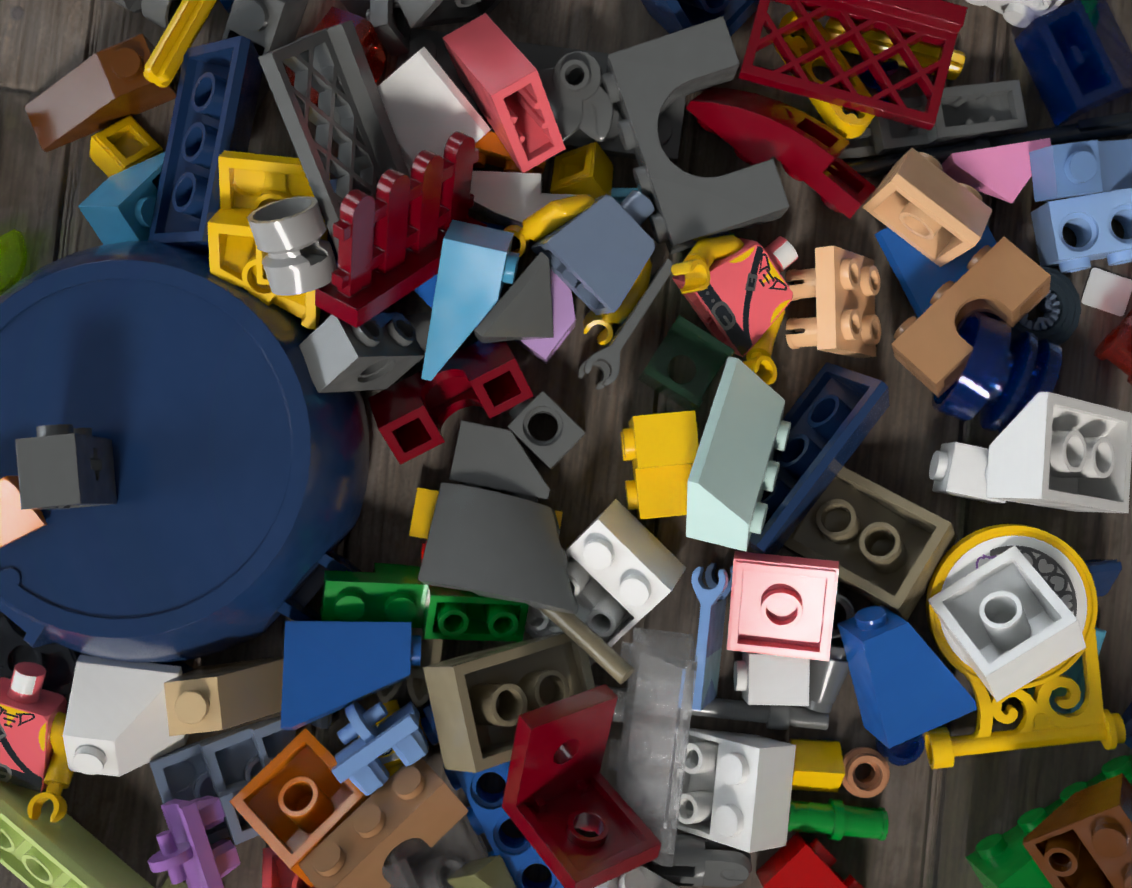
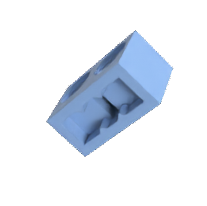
M1132 188L1048 201L1031 212L1040 266L1048 268L1059 266L1060 273L1065 274L1091 268L1090 261L1107 258L1108 266L1132 262ZM1112 219L1119 221L1123 226V239L1114 234L1111 227ZM1063 226L1070 228L1075 233L1077 240L1075 247L1065 242L1062 235Z

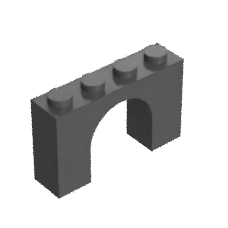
M723 16L608 54L607 73L601 75L603 89L608 94L610 103L617 102L623 120L617 121V127L624 149L626 151L634 150L639 167L633 168L638 191L645 196L649 195L654 206L655 214L649 216L654 237L658 244L666 243L669 255L694 247L700 239L731 235L779 219L790 207L773 159L719 177H699L691 175L674 165L666 156L660 144L658 120L673 102L686 95L734 79L740 63Z

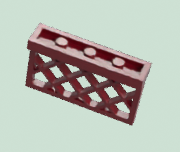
M759 0L738 78L931 131L934 127L957 34L964 25L968 7L943 0H771L790 5L798 18L777 29L767 13L770 0ZM825 15L837 18L846 31L828 42L824 40L814 24V21ZM764 27L768 35L760 39ZM804 28L816 48L795 58L783 38ZM873 28L885 31L894 45L875 56L862 36L863 33ZM851 40L864 62L844 72L832 50ZM920 41L941 47L938 61L924 69L909 48ZM774 43L786 63L774 71L753 65L756 52ZM899 53L912 75L892 85L879 63ZM820 56L834 76V78L823 84L809 81L801 68ZM869 69L882 91L872 97L860 95L853 87L850 79ZM934 73L933 81L931 83L928 76ZM917 82L928 99L925 112L907 108L898 92Z

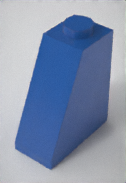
M883 605L866 607L859 610L854 617L838 623L864 728L889 749L977 710L973 697L914 628Z
M285 621L280 728L283 730H296L347 707L354 701L358 702L409 679L411 666H420L421 635H411L412 622Z

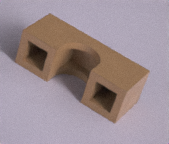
M1003 237L992 248L989 245L981 248L967 265L968 271L956 283L948 281L943 284L931 298L930 304L932 305L919 318L915 316L908 318L900 325L893 336L895 341L891 345L895 359L938 398L975 364L974 348L957 332L959 325L966 317L977 312H990L999 316L1013 328L1050 292L1051 275L1006 237Z
M421 758L407 767L403 765L383 786L378 788L298 865L315 888H390L392 885L383 875L382 869L387 856L396 846L408 839L420 838L432 848L469 810Z

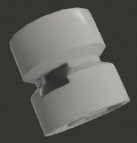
M297 196L285 198L261 206L249 214L247 219L257 249L268 253L263 258L262 264L272 293L282 296L303 294L319 289L331 282L332 272L338 269L330 242L320 239L325 233L326 227L315 197Z

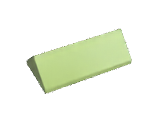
M0 780V863L29 888H154L67 813L60 821L50 822V817L54 810L53 802L50 799L43 804L38 820L30 819L27 813L28 804L35 795L41 792Z

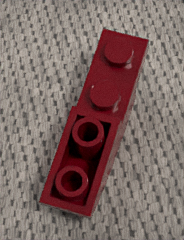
M710 87L691 100L686 107L688 111L697 117V121L702 128L710 133L718 134L734 147L736 155L748 164L756 165L776 158L782 163L783 169L789 176L795 180L804 181L820 194L821 200L828 208L835 212L843 213L849 219L876 190L874 185L839 158L850 143L847 139L826 124L788 104L756 93Z

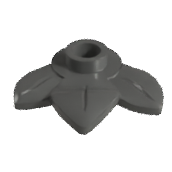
M572 51L562 56L554 68L538 70L563 142L573 135L578 128L594 140L604 142L612 126L614 107L613 103H610L608 94L601 87V75L603 73L598 61L587 52ZM577 67L583 68V81L578 85H571L569 82L570 72Z

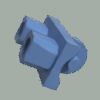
M356 701L347 706L345 713L350 723L340 729L337 735L345 745L357 736L360 737L335 755L337 765L332 768L331 772L340 784L349 778L361 792L369 796L389 779L390 773L378 757L392 748L406 767L428 753L429 744L419 726L420 713L414 704L410 701L378 725H375V723L388 715L387 709L381 702H378L367 711Z

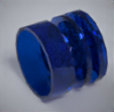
M977 311L971 314L958 330V334L973 347L960 378L939 398L932 392V406L935 410L962 421L971 420L980 411V424L982 428L987 431L998 429L999 433H1001L1038 392L1053 393L1061 368L1062 348L1058 343L1048 339L1038 341V338L1028 331L1020 333L1011 342L1012 328L1008 323Z

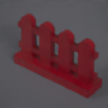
M459 131L454 132L445 144L443 158L426 149L419 152L411 167V178L395 169H388L379 179L375 200L372 196L358 189H353L347 193L340 206L339 221L333 224V236L339 239L338 269L332 272V280L329 284L315 290V306L358 328L438 274L443 238L452 220L487 227L486 224L468 216V209L474 204V195L470 193L473 164L479 158V149L475 148V140L472 137Z

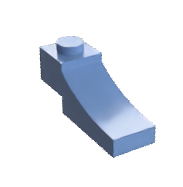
M1132 139L1112 141L1089 140L1051 145L1029 152L1035 202L1132 188Z

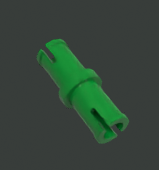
M791 799L788 832L826 834L829 840L836 841L841 840L843 836L877 839L878 841H884L887 837L889 819L888 813L883 807L844 805L843 801L839 799H830L828 803Z

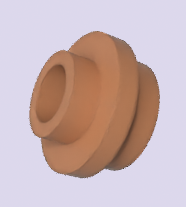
M857 747L844 755L845 776L842 785L848 792L860 798H870L878 795L885 789L889 781L890 770L886 759L878 751L869 747ZM862 763H868L871 767L870 775L865 779H857L855 776L857 766Z

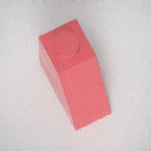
M486 13L442 37L460 80L522 173L527 172L566 149L537 69Z

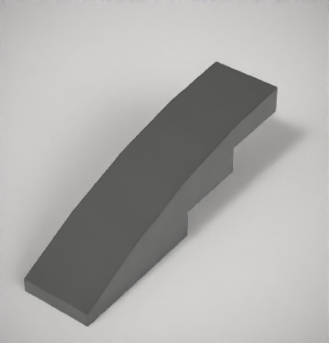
M1018 79L944 88L936 122L931 131L874 116L862 135L847 139L850 143L839 158L845 162L905 152L911 148L917 150L965 142L976 137L987 136L989 138L1024 130L1028 125L1020 81ZM925 94L901 98L907 108L925 112L928 101ZM842 110L846 115L849 113H854L857 117L859 116L855 110L852 112ZM820 115L817 118H815L820 122L826 124Z

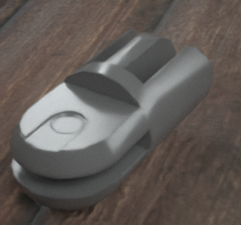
M653 832L662 843L658 858L642 865L676 886L691 887L737 886L747 880L752 871L750 853L693 834Z

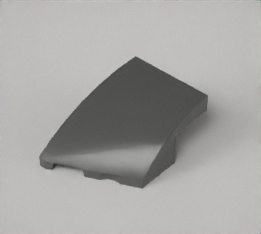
M441 482L418 576L420 582L426 585L471 591L482 597L527 603L533 608L577 614L578 612L577 599L572 594L566 567H568L566 553L560 545V529L553 508L495 491Z

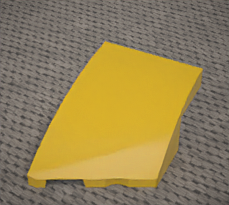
M224 150L218 156L220 209L207 222L210 274L235 286L244 288L249 294L258 298L267 306L272 303L300 318L302 326L307 329L316 330L320 321L321 308L315 306V290L291 296L272 293L262 264L263 258L268 253L257 249L247 219L251 212L271 202L297 196L314 197L299 158ZM325 224L326 231L320 239L328 241V229Z

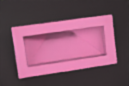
M1050 138L952 153L942 163L943 172L957 183H965L979 192L1013 203L1032 176L1029 152L1051 146Z

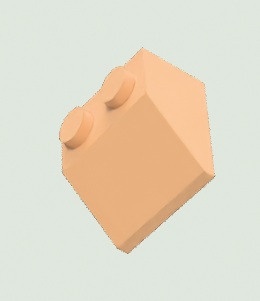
M913 148L896 162L862 207L939 267L976 246L992 213V209L982 202V196L976 189L965 183H957L943 172V167L937 159L924 152L918 153Z

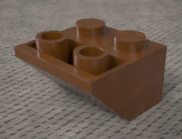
M1123 773L1075 792L1024 837V847L1053 888H1132V786Z

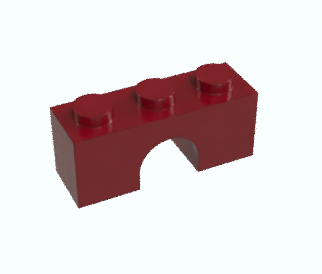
M479 340L454 353L432 381L421 379V370L369 397L368 401L378 430L401 465L444 443L441 428L446 419L454 412L469 406H479L484 408L490 419L534 395L506 342L482 343Z

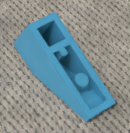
M452 220L443 238L421 379L432 381L496 304L504 283H514L520 253L511 252L514 233Z

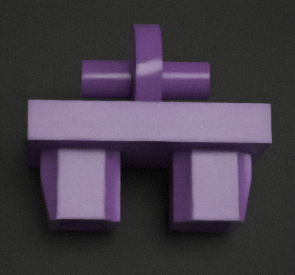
M204 796L191 801L173 799L162 804L161 808L169 830L156 835L160 851L148 859L151 872L168 871L172 884H178L186 880L188 888H224L221 878L238 867L241 862L236 847L231 840L221 839L212 845L209 843L206 831L224 822L225 814L220 799L214 796Z

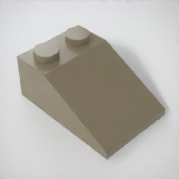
M842 467L782 547L801 558L839 561L838 582L876 606L883 605L907 621L929 586L936 567L946 552L953 546L957 537L951 522Z
M564 632L473 652L423 667L444 768L463 772L477 773L511 760L519 715L595 688L588 654Z

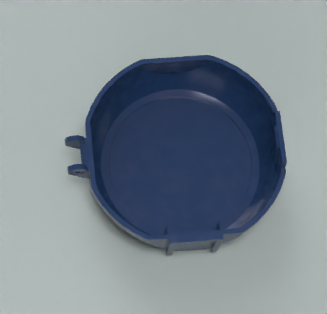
M126 241L100 245L72 253L49 263L18 281L0 295V479L5 476H18L15 439L37 437L36 427L72 424L73 428H92L93 436L112 439L117 504L70 509H40L47 525L0 548V611L26 632L23 640L32 648L56 642L83 654L108 660L135 663H171L201 658L232 649L258 637L267 631L281 613L294 621H321L320 614L308 604L323 587L325 570L362 572L349 560L334 552L355 527L367 488L370 462L369 429L361 391L318 393L299 348V345L315 330L302 326L300 318L273 303L267 306L258 298L249 294L244 288L235 286L210 274L209 251L158 241Z

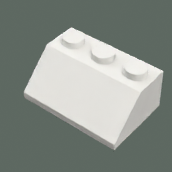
M1038 392L989 445L988 463L985 468L986 498L1074 512L1129 513L1132 413L1051 392Z

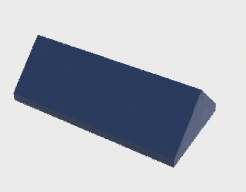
M241 35L187 49L183 58L148 241H158L209 251L207 222L220 209L218 156L224 150L247 153L263 73L258 59L259 55L251 39Z
M828 362L821 368L783 418L784 421L791 422L790 433L785 451L775 450L773 461L780 462L778 476L773 492L765 490L763 492L761 503L768 504L767 514L761 535L751 533L748 544L751 548L761 554L776 555L890 406L889 388L882 380Z

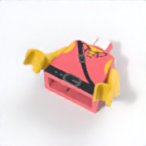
M734 235L700 239L683 262L672 265L673 281L721 349L741 357L746 355L747 361L743 363L766 384H773L777 378V368L771 359L773 346L785 314V308L793 298V292L781 276V273L798 259L796 250L781 236H778L765 248L757 241L737 238Z
M21 662L15 665L12 679L0 678V780L41 792L35 795L28 804L27 813L32 820H38L43 804L50 799L54 805L50 822L55 823L64 818L67 813V803L61 794L63 789L69 788L74 771L68 769L63 740L67 700L61 694L42 689L46 675V669L42 665L32 662Z

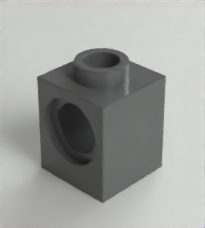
M543 391L536 398L531 397L517 404L509 412V415L514 420L507 427L550 469L585 436V432ZM548 414L556 420L558 430L552 439L538 441L530 435V423L537 415Z

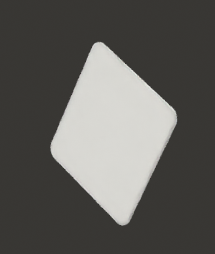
M1092 268L1081 302L1085 305L1123 316L1132 292V280L1098 268Z

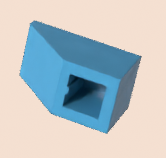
M165 152L110 176L78 205V208L103 245L126 241H148Z

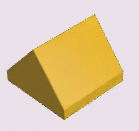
M790 738V744L796 745L792 790L838 792L845 776L840 742Z

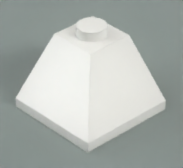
M80 655L76 661L63 731L68 769L88 775L99 774L120 777L184 746L187 742L188 734L169 736L164 682L182 675L181 666L116 661Z

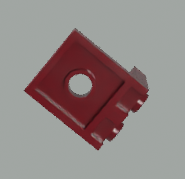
M606 684L523 713L518 717L502 808L564 888H595L658 858L662 845L660 840L600 773L618 698ZM581 828L585 831H595L599 836L585 837L575 829Z

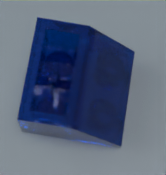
M1075 0L1034 19L1014 40L1055 127L1132 92V52L1106 0Z

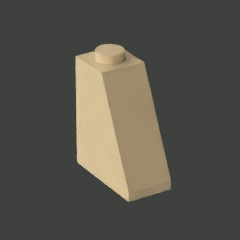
M284 656L200 666L164 682L169 736L224 730L280 712Z

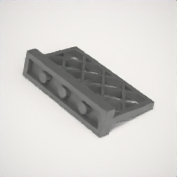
M352 20L298 38L299 40L258 57L314 197L318 201L322 217L337 254L339 251V239L333 236V224L339 221L340 206L347 193L353 189H358L372 196L375 200L379 179L388 169H395L411 178ZM283 63L295 72L294 87L290 83ZM311 87L319 93L318 107L310 101ZM308 120L316 125L315 141L309 131ZM332 139L339 144L338 159L331 154ZM329 173L337 177L336 193H334L329 181Z

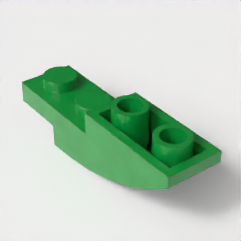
M374 563L373 572L325 570L320 611L321 621L412 622L411 628H422L424 639L523 641L529 608L527 603L482 597L471 591L426 585L418 580L421 568L419 566Z

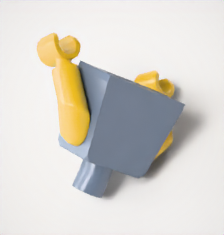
M632 190L621 204L608 194L596 199L586 194H580L553 200L524 219L522 222L523 227L510 225L503 230L514 233V236L520 240L521 247L513 251L520 253L519 257L527 249L530 240L536 242L530 249L537 256L540 252L544 253L549 258L550 269L592 310L583 320L584 334H587L591 327L597 324L606 327L597 336V341L600 345H606L611 341L613 337L612 325L614 323L620 324L628 317L649 286L652 270L650 256L655 250L656 245L654 240L640 226L652 214L654 206L644 194L637 190Z

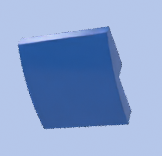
M986 225L983 235L976 246L939 267L888 227L875 234L918 318L932 305L930 304L931 298L943 284L948 281L956 283L968 271L967 265L981 248L986 245L992 248L997 243L988 225Z

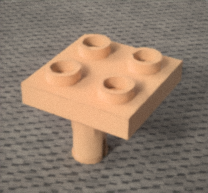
M837 246L815 248V268L788 270L785 275L786 282L794 281V284H797L788 285L793 292L792 301L816 297V317L788 319L786 330H795L799 334L786 335L787 344L791 349L817 346V350L854 358L876 357V344L881 339V324L878 316L875 315V295L878 294L880 289V276L877 267L874 265V260Z

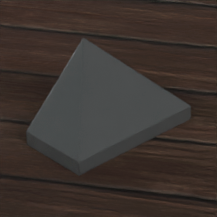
M540 252L475 328V337L482 343L554 338L549 258L544 253Z

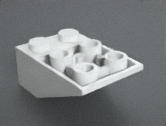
M617 499L565 549L568 567H566L572 594L578 603V612L575 615L610 647L673 590L686 570V567ZM529 605L525 631L530 636L537 638L563 632L542 611ZM589 656L590 665H592L595 660Z

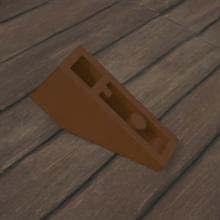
M143 33L96 52L24 106L44 152L47 153L109 127L129 115L133 117L176 99L177 91L173 81L168 87L161 88L145 79L143 74L145 64L155 47Z

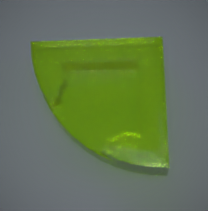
M16 229L0 236V295L20 280L26 266V242L22 232Z

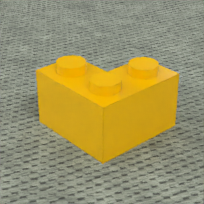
M695 410L633 416L628 422L629 428L622 429L620 432L623 461L632 460L634 480L625 481L628 510L637 509L638 519L687 515V481L699 447Z

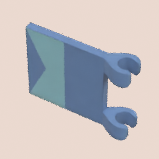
M711 563L705 572L708 587L702 582L703 567H697L692 574L691 583L701 607L691 710L701 711L717 697L726 599L731 593L733 565L730 568V580L726 570L719 569L718 582L714 574L716 563Z

